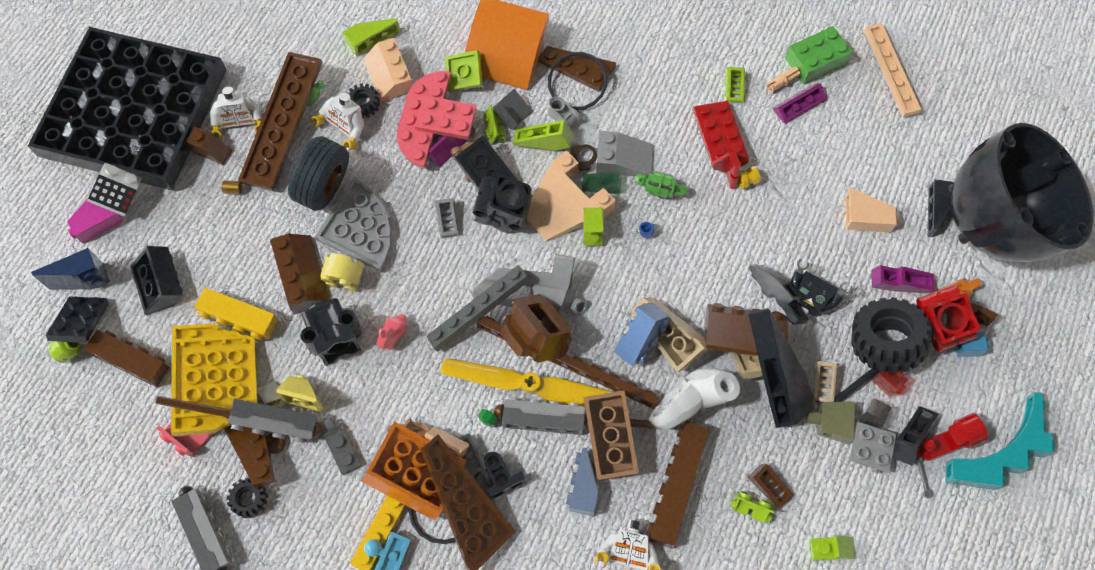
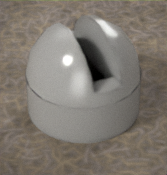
M574 298L572 303L570 302V309L575 314L580 315L586 310L587 304L584 300Z

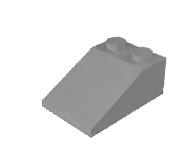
M599 131L596 173L625 176L644 174L648 177L651 172L653 144L619 132Z

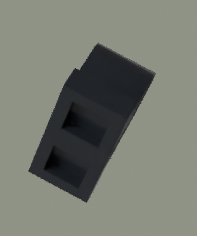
M489 452L485 455L484 465L494 485L484 490L490 500L526 483L522 471L513 476L510 475L499 453ZM491 459H497L499 464L496 467H490L488 462ZM506 477L508 479L507 484L499 485L497 483L498 478Z

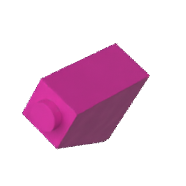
M86 200L67 222L70 226L68 231L72 238H77L83 244L124 221L120 214Z

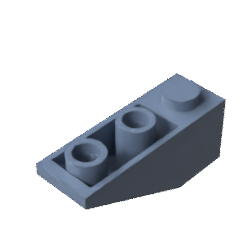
M582 447L581 453L577 452L575 464L578 465L577 473L573 472L570 484L574 485L573 493L568 492L566 505H570V512L593 517L598 490L587 448Z

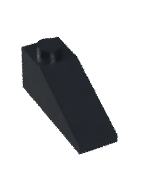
M934 179L928 187L927 237L934 235L951 209V193L948 187L954 183L952 181Z
M919 406L898 437L892 458L913 466L924 447L925 441L928 439L939 413Z

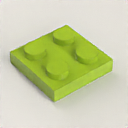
M478 50L445 57L446 71L451 72L448 92L483 86L481 59Z

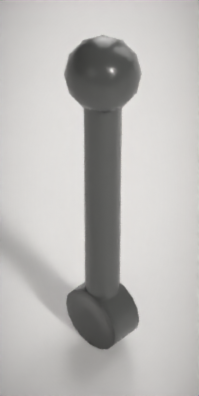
M918 456L915 462L918 463L925 490L923 496L930 498L932 497V491L928 489L922 466L923 458Z

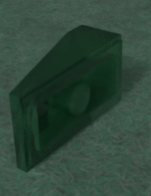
M619 172L583 174V192L597 193L604 188L609 194L621 193V176Z

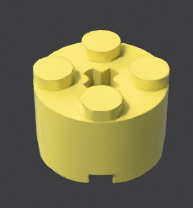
M331 253L329 256L326 254L320 278L326 282L327 286L337 288L338 285L344 286V289L354 292L359 285L364 264L359 260L354 263L351 261V257Z

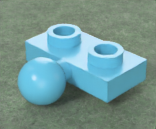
M390 532L384 548L381 547L378 540L371 539L366 542L364 550L370 557L380 556L375 570H399L411 540Z

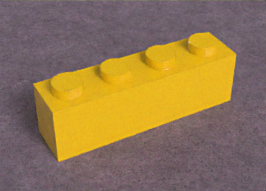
M204 288L194 306V309L199 313L198 316L208 321L213 319L220 326H231L234 331L241 334L244 332L249 333L251 337L259 341L261 339L269 341L279 321L275 314L208 288Z

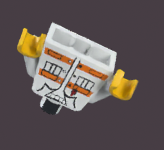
M225 87L222 90L223 94L218 95V101L214 102L210 111L211 126H213L211 134L213 135L214 132H217L220 135L219 139H221L222 131L219 129V125L221 128L255 124L256 122L255 132L257 133L262 119L259 104L250 97H247L245 92H234L232 87Z
M341 93L337 97L334 96L327 100L319 110L320 114L310 118V123L317 120L315 127L324 124L325 116L328 122L350 137V140L343 142V146L348 148V151L357 148L356 139L359 138L363 130L364 121L360 106L350 99L348 93Z
M629 520L627 531L619 530L618 533L611 534L602 543L594 560V564L598 560L604 563L603 568L606 565L628 570H661L653 543L648 541L647 535L639 534L641 522Z

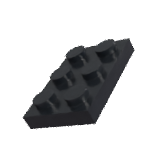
M483 135L454 157V160L478 190L483 177L495 178L498 174H504L517 179Z
M69 296L46 333L47 341L87 343L109 305L107 298Z

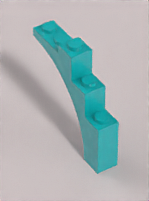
M1034 392L1026 397L1025 414L1021 426L1014 438L1002 450L982 458H953L946 462L945 483L996 490L1003 487L1006 476L1003 472L1020 474L1028 470L1030 466L1029 456L1044 458L1052 454L1055 448L1052 433L1044 432L1046 421L1043 411L1046 404L1043 400V393Z

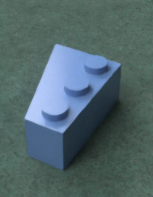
M652 302L636 307L634 312L637 315L634 321H629L628 326L630 328L626 334L622 335L614 351L631 366L639 363L642 364L648 357L647 351L649 348H653L658 341L656 337L668 326L667 320L670 315Z

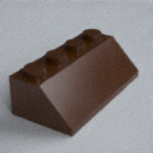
M288 233L270 239L288 306L292 313L304 312L320 301L330 300L326 284L320 278L322 271L311 235Z

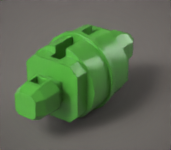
M650 172L648 177L644 174H637L635 183L641 186L646 185L645 191L657 197L672 198L674 192L676 195L684 196L687 191L685 185H676L677 179L665 172Z

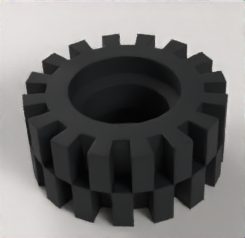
M360 83V87L354 85V90L352 88L349 89L350 99L355 103L362 97L370 99L368 103L359 105L362 118H364V115L369 118L370 113L375 115V111L378 112L380 100L377 90H374L372 85L369 87V84L363 86V83Z
M249 478L238 480L239 483H234L232 485L234 488H229L228 490L230 495H227V500H229L227 505L230 507V510L242 518H254L253 515H260L259 511H264L265 508L263 506L268 503L266 500L268 498L267 490L263 486L255 489ZM245 491H253L255 494V500L249 506H243L240 502V497Z

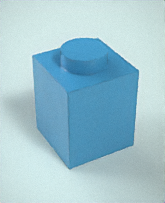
M977 332L976 339L960 345L957 344L955 346L957 357H981L989 348V341L986 339L985 332Z

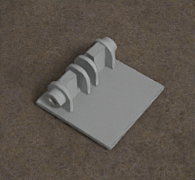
M857 422L849 461L871 467V471L875 473H880V470L889 473L896 434Z

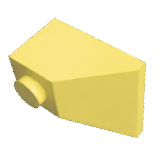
M288 376L276 391L286 404L321 413L324 412V408L313 386L308 381V378L304 376Z

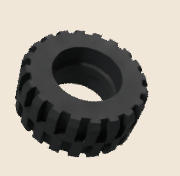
M891 297V299L880 298L879 301L873 300L868 303V306L866 304L862 306L854 316L851 337L853 352L857 357L859 356V360L863 364L867 363L868 367L873 370L876 368L879 369V372L883 373L890 371L891 374H897L898 371H902V373L907 372L910 368L918 367L929 353L932 337L931 321L922 309L919 310L916 304H910L908 300L902 299L901 301L894 297ZM892 329L905 334L908 338L900 341H887L878 337L875 333L880 330Z

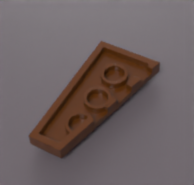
M546 46L539 56L538 62L552 68L560 57L571 53V51ZM583 55L566 58L554 69L598 92L604 85V74L600 65L592 58ZM597 58L603 63L608 79L616 67V62Z
M231 425L224 428L255 489L276 482L266 431L264 435L252 433V429L244 427L243 431L231 429Z

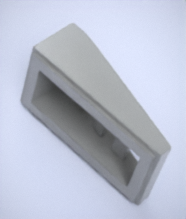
M453 198L436 200L435 208L440 238L459 235ZM450 206L451 208L449 210L440 211V208ZM442 214H452V216L441 218ZM453 220V223L442 224V221ZM454 227V230L443 232V228Z

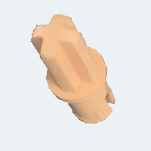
M793 67L785 73H780L778 77L767 82V89L773 93L780 87L787 86L788 82L800 75L798 67Z

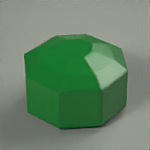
M482 409L478 415L479 420L486 426L494 427L498 422V417L486 409Z

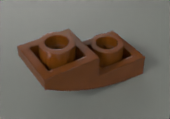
M970 303L973 314L981 325L987 327L998 316L997 313L983 306Z

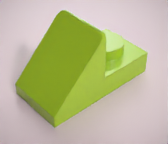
M583 207L584 246L603 245L602 207Z
M835 535L831 538L809 539L812 561L855 559L852 537Z

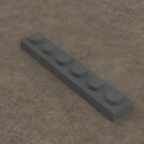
M517 265L429 333L427 338L432 347L438 352L530 281L523 269Z

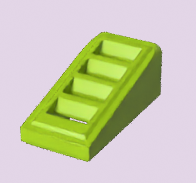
M727 67L725 70L726 101L744 103L745 68ZM731 82H739V85L731 84ZM731 88H739V91H732ZM730 94H737L739 98L730 97Z

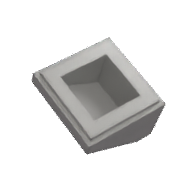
M275 381L257 388V393L265 405L273 406L282 400L276 393L278 385Z

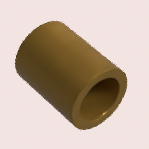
M224 180L222 182V192L241 194L242 183L240 181Z

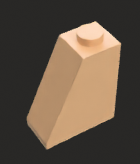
M849 188L845 195L846 230L892 232L899 222L896 208L854 188Z

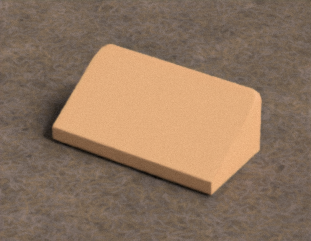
M436 427L425 433L424 436L428 440L439 434L451 451L460 457H464L469 447L467 442Z

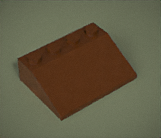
M720 303L708 304L704 323L706 348L758 356L748 312L761 309L747 310L741 306L726 307ZM773 311L772 315L788 341V321L786 315Z

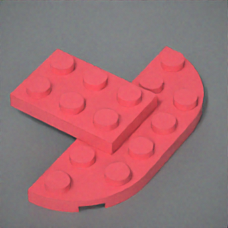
M449 71L433 72L421 77L410 88L397 128V142L405 158L420 168L425 169L429 156L428 150L431 149L435 134L469 140L477 105L445 99L451 78V72Z

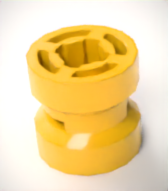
M755 166L747 168V171H740L737 183L741 189L747 188L749 184L755 185L760 183L761 178L758 169Z

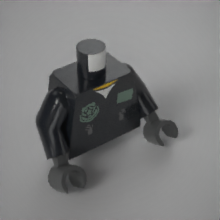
M801 259L797 261L798 269L794 271L790 281L804 298L799 305L806 316L810 314L816 317L819 313L826 314L836 309L845 298L844 295L852 291V287L847 292L843 290V285L846 282L840 285V291L837 292L839 288L808 271L803 273V270L808 269L809 262L807 261L805 267H800Z

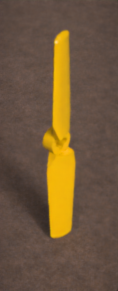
M446 358L441 365V373L444 375L502 390H523L527 394L535 393L549 402L557 401L565 405L578 403L585 407L583 397L611 393V391L558 377L539 378L533 372L522 375L511 369ZM529 379H533L534 384L531 387H528L526 383Z

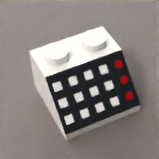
M104 163L87 202L125 216L142 178Z

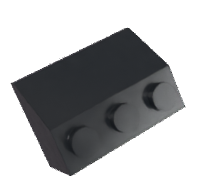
M146 246L131 264L130 268L144 315H150L174 306L184 295L169 248L165 246Z

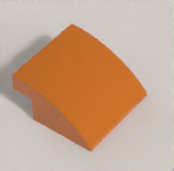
M480 0L470 29L465 52L475 50L480 52L482 78L528 91L538 65V58L544 49V34L549 23V13L500 0Z

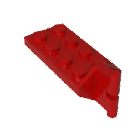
M722 101L693 106V113L712 168L726 173L729 187L735 189L740 168L749 162V156L729 102Z

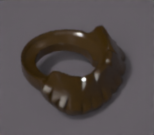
M576 145L570 149L569 153L579 163L578 169L581 171L590 170L591 165L597 160V152L591 145ZM585 148L591 149L593 152L592 158L589 161L580 162L577 158L580 151Z

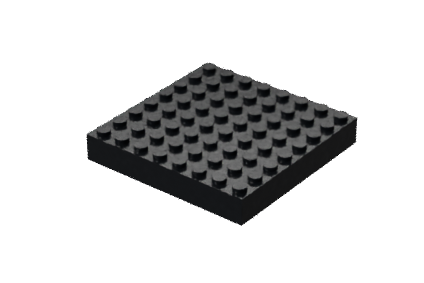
M89 27L27 146L37 157L100 172L104 163H107L141 177L140 183L173 190L190 153V148L185 140L194 127L201 128L227 69L220 57Z

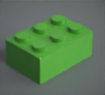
M831 26L790 45L785 60L791 68L798 67L800 71L798 78L803 84H806L846 65L853 51L835 27Z

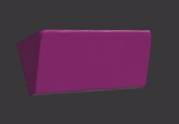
M817 83L772 109L783 123H787L825 101L827 96L821 83Z
M473 126L471 129L469 139L475 134V129ZM443 136L428 150L430 161L436 166L441 167L453 156L451 150L455 147L463 146L468 140Z

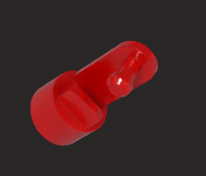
M975 413L968 414L954 420L953 425L948 427V431L927 439L919 456L924 461H932L963 447L972 448L988 441L987 429L978 415Z

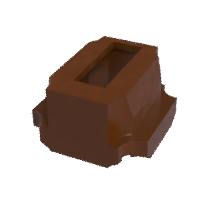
M540 294L516 298L511 313L506 315L501 327L502 337L517 356H530L537 363L560 358L568 352L572 339L569 324L550 301Z

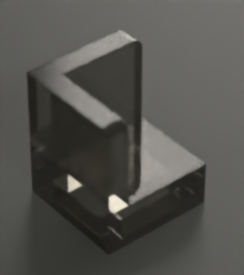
M873 398L866 412L860 417L859 422L881 429L892 407Z

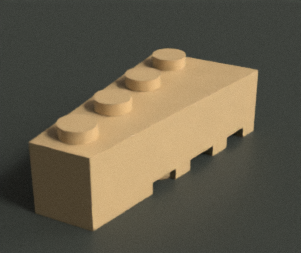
M643 298L630 310L635 317L637 315L634 312L636 307L650 302L670 315L667 320L668 326L656 337L658 338L656 345L676 372L687 370L710 350L706 348V339L656 298Z

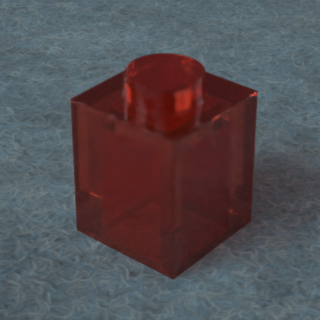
M885 371V373L880 372L872 382L890 398L894 393L899 395L907 388L904 384L909 379L900 371L897 374Z

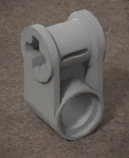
M553 97L550 100L548 113L554 121L565 120L569 128L576 122L581 121L579 113L561 97Z

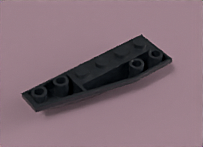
M766 308L748 312L775 427L796 425L814 410L806 372L770 309Z

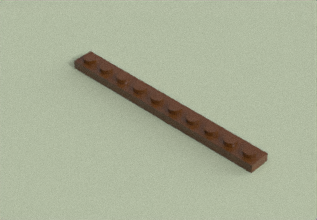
M483 316L477 321V328L505 340L501 333L502 325L497 323L494 318ZM565 354L560 358L548 360L612 391L625 390L627 398L653 410L658 403L659 397L653 391H644L633 382L622 381L616 374H607L596 365L590 366L584 363L579 357H570Z

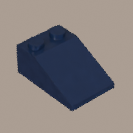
M89 248L31 272L32 276L49 290H92L110 282L103 262Z

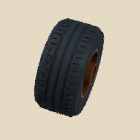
M324 136L313 138L301 152L292 170L288 183V195L292 201L313 211L324 209L333 199L346 173L349 162V152L346 147Z

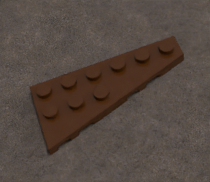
M437 434L420 449L466 569L478 570L516 531L439 434Z

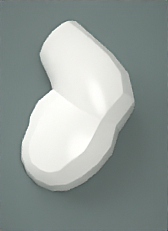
M710 368L697 369L680 381L658 403L651 413L649 421L656 428L662 430L671 429L686 422L698 410L736 399L740 393L739 382L729 372Z

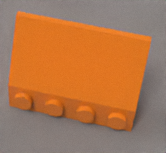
M394 421L361 482L435 521L441 514L443 506L420 449L429 440ZM455 454L464 466L467 460Z

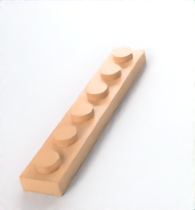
M883 24L865 27V35L902 117L919 114L921 107Z

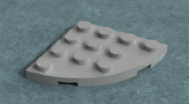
M353 178L316 234L315 239L381 272L390 250L391 228L386 210L380 199L377 198L368 186Z

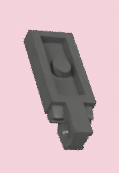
M331 418L324 421L328 432L324 433L325 440L340 473L344 475L360 467L359 460L341 425L336 427Z

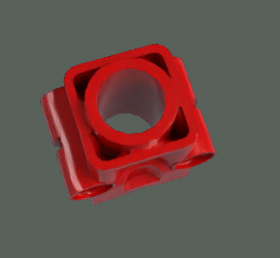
M956 285L939 290L937 294L931 293L916 299L919 310L922 309L931 321V342L938 353L955 347L957 344L960 345L977 338V332L981 328L973 314L966 292L961 293ZM945 311L948 318L945 327L941 323V313Z

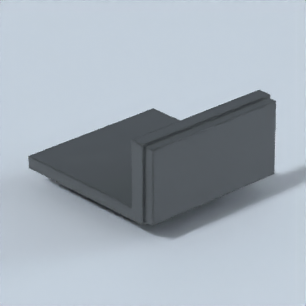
M515 89L493 106L495 112L509 129L516 127L521 120L532 112L531 108Z

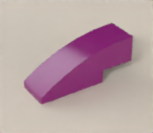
M879 265L871 270L872 288L913 293H932L935 291L933 273L903 266L896 269Z

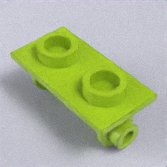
M489 105L483 114V121L486 122V135L489 138L490 145H492L495 140L504 142L506 133L504 126H498L503 124V120L492 109V105Z
M740 491V493L734 492V497L737 499H732L730 507L734 511L747 516L749 509H752L751 518L762 523L770 522L772 515L769 512L773 514L775 512L770 502L763 499L759 501L752 499V495L744 491Z

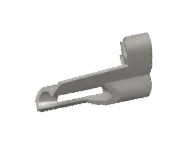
M555 254L552 273L523 270L530 279V281L523 285L531 288L530 296L540 294L548 299L559 312L567 289L571 288L575 257ZM497 268L492 275L484 278L476 286L472 293L473 299L512 269ZM506 298L499 305L513 307L515 299Z

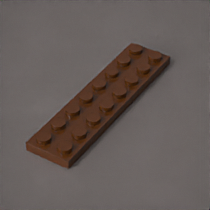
M288 52L238 178V181L242 184L274 192L323 64L321 59Z

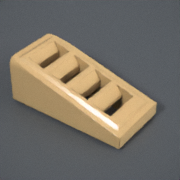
M817 361L813 401L834 402L838 363ZM822 369H830L832 373H823ZM821 376L832 377V380H821ZM820 384L831 385V389L820 388ZM819 392L830 393V397L819 396Z

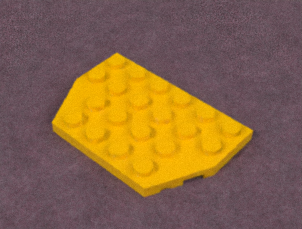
M216 324L172 326L171 398L225 409H231L233 399L257 403L255 338L241 335L233 330L222 329ZM171 407L172 437L217 433L231 425L227 424L228 419L222 416Z

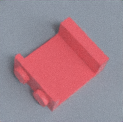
M171 423L165 429L161 426L156 428L162 433L159 436L168 444L172 441L176 445L174 449L182 456L187 454L190 457H193L214 434L172 437Z

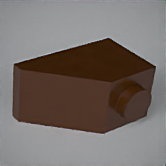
M197 127L193 128L185 140L193 153L221 165L225 163L232 152L231 148L211 133Z

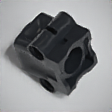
M498 174L495 178L483 177L472 211L475 215L474 221L492 226L507 234L512 230L523 231L532 199L530 185L504 174Z
M338 298L320 301L301 314L306 328L301 331V340L312 355L319 356L325 366L336 362L343 355L354 354L362 350L357 340L362 334V328L353 311L343 310Z

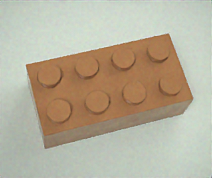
M625 390L583 397L597 480L639 473Z

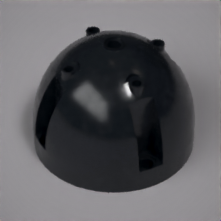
M1013 124L982 142L969 155L959 169L954 183L948 187L951 193L953 219L961 233L958 236L959 241L962 244L970 243L980 252L996 259L1009 262L1047 260L1079 248L1088 240L1092 232L1094 220L1093 205L1089 189L1079 167L1068 151L1052 135L1032 124Z

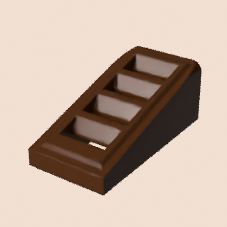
M767 463L759 465L748 476V479L778 509L794 495ZM764 473L765 476L760 479L759 477ZM770 479L771 482L766 486L765 483ZM775 485L778 486L773 493L770 491ZM783 491L784 494L777 499L776 496Z

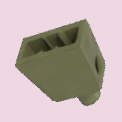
M824 402L818 407L817 412H811L806 416V423L817 424V435L845 444H849L854 440L855 402Z

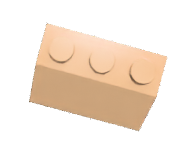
M394 38L377 43L363 58L373 85L377 90L380 102L406 94L413 86Z

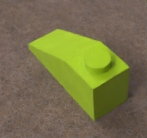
M394 18L358 23L347 28L342 33L345 43L357 57L374 47L377 43L398 33L400 28L398 20Z
M565 120L516 129L513 144L552 151L571 148L573 133Z

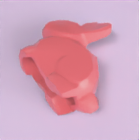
M404 314L389 317L383 328H379L377 346L380 349H394L400 337L406 333L408 326L405 322L406 316Z

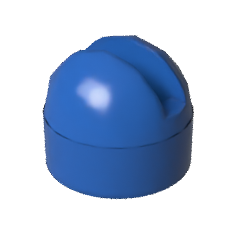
M651 222L641 223L639 226L640 235L643 238L652 237L654 225Z

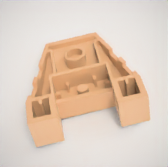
M567 150L552 161L532 196L529 211L527 212L526 220L546 241L568 234L569 231L577 228H583V207H602L603 219L615 210L616 200L604 188L589 199L574 184L571 178L578 174L579 163Z

